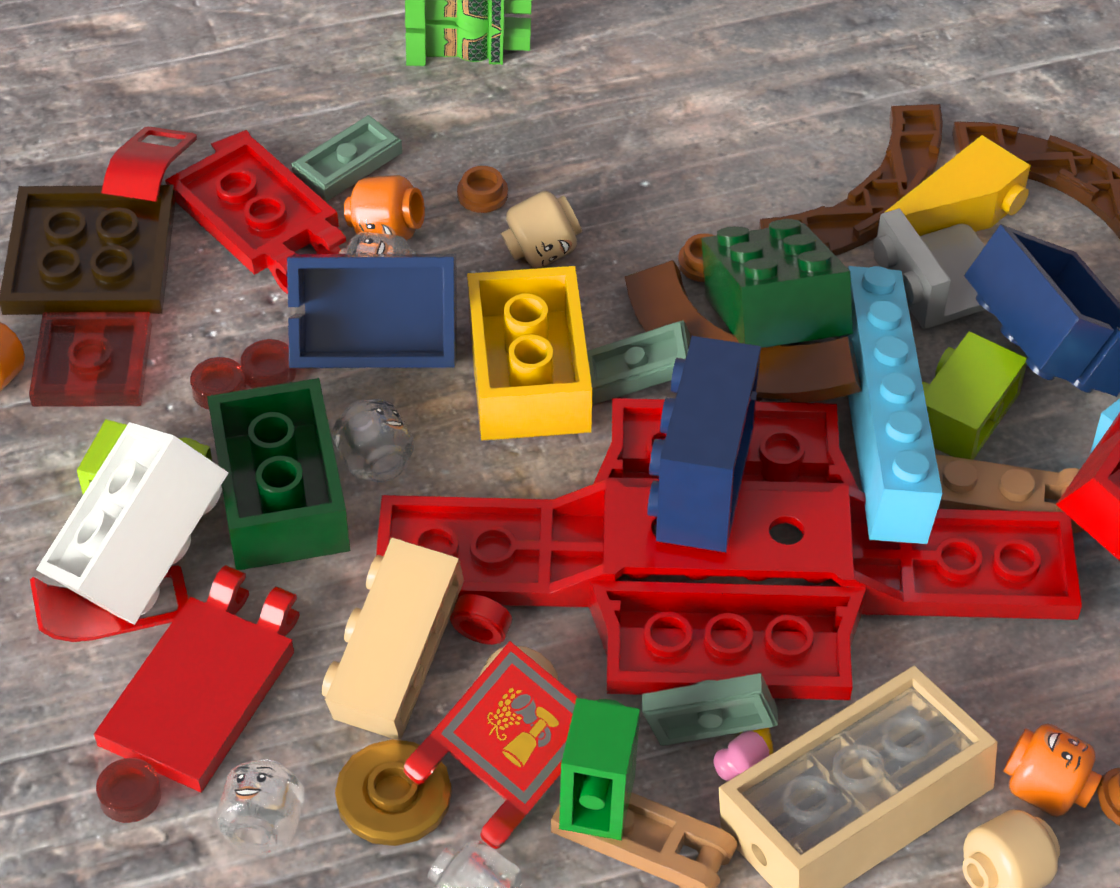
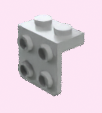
M900 208L880 215L878 235L873 242L874 259L880 267L902 271L908 308L924 330L985 310L976 301L975 297L978 293L964 277L967 270L985 247L969 225L957 224L919 236Z

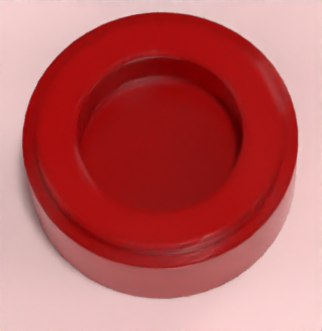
M464 594L457 599L450 616V621L453 627L464 637L478 643L494 645L505 640L513 618L504 606L492 599L476 594Z

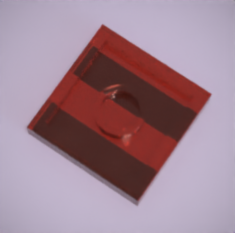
M43 312L29 390L32 407L141 406L152 330L150 312Z

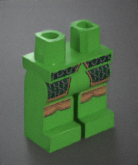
M405 0L406 66H426V57H459L470 62L484 61L489 58V64L503 65L504 50L530 51L531 18L505 17V14H531L532 0Z

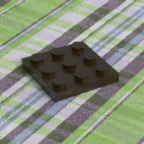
M103 185L19 186L0 290L2 315L162 314L176 202L174 186L160 185L157 202L102 194Z

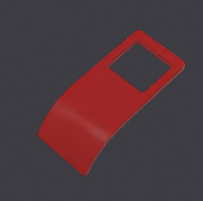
M149 126L144 127L122 145L110 159L101 193L157 202L165 171L171 162L197 140V134ZM148 135L182 139L174 147L141 142Z
M178 565L171 566L164 578L172 579L178 609L173 612L138 619L135 625L111 614L66 587L49 585L36 577H32L30 584L38 629L53 639L80 642L172 623L188 600L182 568Z

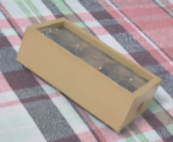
M912 666L719 787L721 829L735 838L738 844L736 849L773 888H842L993 789L997 741L916 666Z

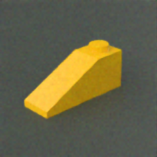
M981 135L884 213L900 208L919 236L957 224H967L974 232L993 227L1007 214L1014 215L1022 208L1029 194L1026 185L1031 165Z

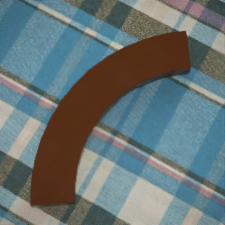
M941 105L891 106L889 118L891 137L885 158L878 170H874L861 184L848 193L847 199L833 207L821 206L799 214L760 219L759 229L769 228V224L776 220H798L804 223L835 256L862 246L876 238L880 215L935 172L942 141L943 120Z
M954 122L952 136L956 155L983 135L1031 165L1028 179L1055 188L1085 205L1099 216L1120 239V168L1081 146L1050 135L1048 140L1032 135L1018 133L1019 127L987 122Z
M674 260L625 276L630 302L645 332L684 320L690 332V338L697 336L740 343L734 335L727 333L708 321L691 304L683 286L680 270ZM843 337L809 345H777L761 348L756 401L760 402L762 398L790 399L793 403H808L862 392L854 347L849 338Z

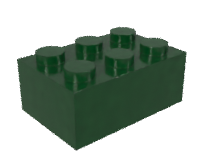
M781 219L771 222L769 228L751 231L748 228L739 226L726 227L718 230L716 236L701 238L705 298L740 343L757 345L763 348L853 334L850 270L804 223L794 219Z
M315 378L207 396L218 466L228 472L221 485L236 570L351 551L346 507L320 379Z

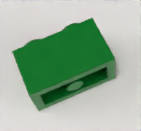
M576 698L561 762L559 829L622 840L635 779L640 709L624 706L622 703L611 699L594 701Z

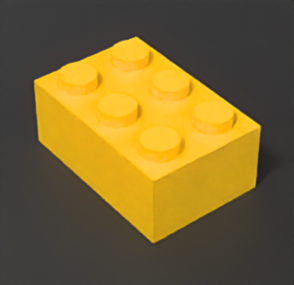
M575 266L467 273L469 324L481 441L591 433L592 384Z

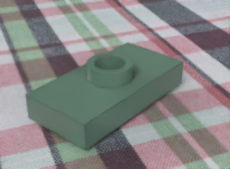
M367 115L291 163L292 173L327 202L402 154V140L370 115Z
M684 320L588 350L593 405L671 381L675 359H686L691 341L690 332Z
M761 673L719 681L705 680L691 686L642 694V713L659 744L662 746L770 728L778 725V708Z

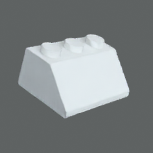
M129 422L36 570L111 614L135 625L140 615L147 613L155 604L160 592L159 585L171 565L176 564L186 554L191 543L190 534L202 515L212 510L218 502L222 493L221 484L228 475V472L177 437Z

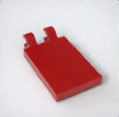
M250 135L165 179L166 185L174 186L176 203L254 275L268 268L279 287L286 294H288L287 257L297 254L295 253L296 251L308 244L313 246L317 254H346L339 248V245L346 242V237L338 228L337 211Z
M224 565L213 581L207 601L203 602L191 596L103 719L94 732L97 746L202 793L294 654L293 641L285 636L294 628L300 616L299 611L291 608L297 600V595L275 586L264 602L257 624H254L235 615L244 606L249 597V590L240 587L246 578V573Z

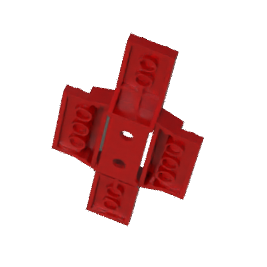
M613 398L612 442L594 483L555 499L382 495L376 556H384L391 538H395L459 558L464 582L457 599L464 594H476L492 599L501 605L589 607L607 655V694L642 695L691 686L705 680L719 681L761 673L773 698L851 700L853 688L851 645L862 614L1078 620L1082 608L1071 518L1065 512L938 509L927 544L869 540L864 506L866 502L865 493L859 490L839 448L837 404L756 402L754 430L726 552L658 542L652 532V528L657 524V517L647 515L648 500L653 480L659 481V476L650 475L649 467L654 440H664L667 434L660 432L665 399ZM788 523L798 527L803 537L797 543L786 545L775 541L769 531L778 524ZM623 574L636 579L646 578L650 575H685L693 580H703L710 576L745 577L755 582L764 581L769 577L803 578L811 583H822L832 579L841 587L615 580Z

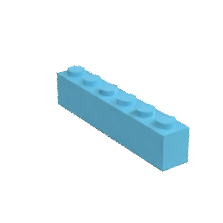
M848 266L851 277L853 334L839 336V338L848 337L854 347L862 392L848 395L862 492L865 493L866 502L864 506L869 540L927 544L943 493L902 271L879 266L869 268Z

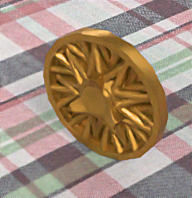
M394 739L370 744L352 755L339 772L335 797L340 818L352 833L373 844L398 846L418 841L434 831L448 813L452 786L447 767L441 761L429 778L419 785L414 783L404 773L406 760L418 748L419 744Z

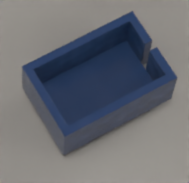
M1000 224L964 275L978 293L975 297L976 301L998 318L1002 323L1001 333L1012 343L1021 347L1028 356L1026 359L1027 366L1037 375L1050 381L1055 377L1067 380L1076 388L1086 393H1091L1095 389L1117 397L1120 393V303L1076 252Z
M293 254L287 257L288 307H300L305 304V313H295L288 318L289 368H455L457 363L456 254Z
M692 336L686 359H675L671 392L677 393L676 399L665 398L660 432L667 434L664 440H654L649 467L650 475L659 476V481L653 480L647 509L648 516L657 517L656 541L720 552L727 551L754 430L761 346Z

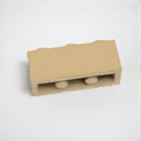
M391 538L384 556L377 555L374 558L367 576L366 587L370 591L362 609L356 607L352 611L346 625L344 640L348 644L340 663L336 661L331 663L323 681L322 695L326 697L325 701L333 720L395 740L402 739L464 582L459 558L395 538Z

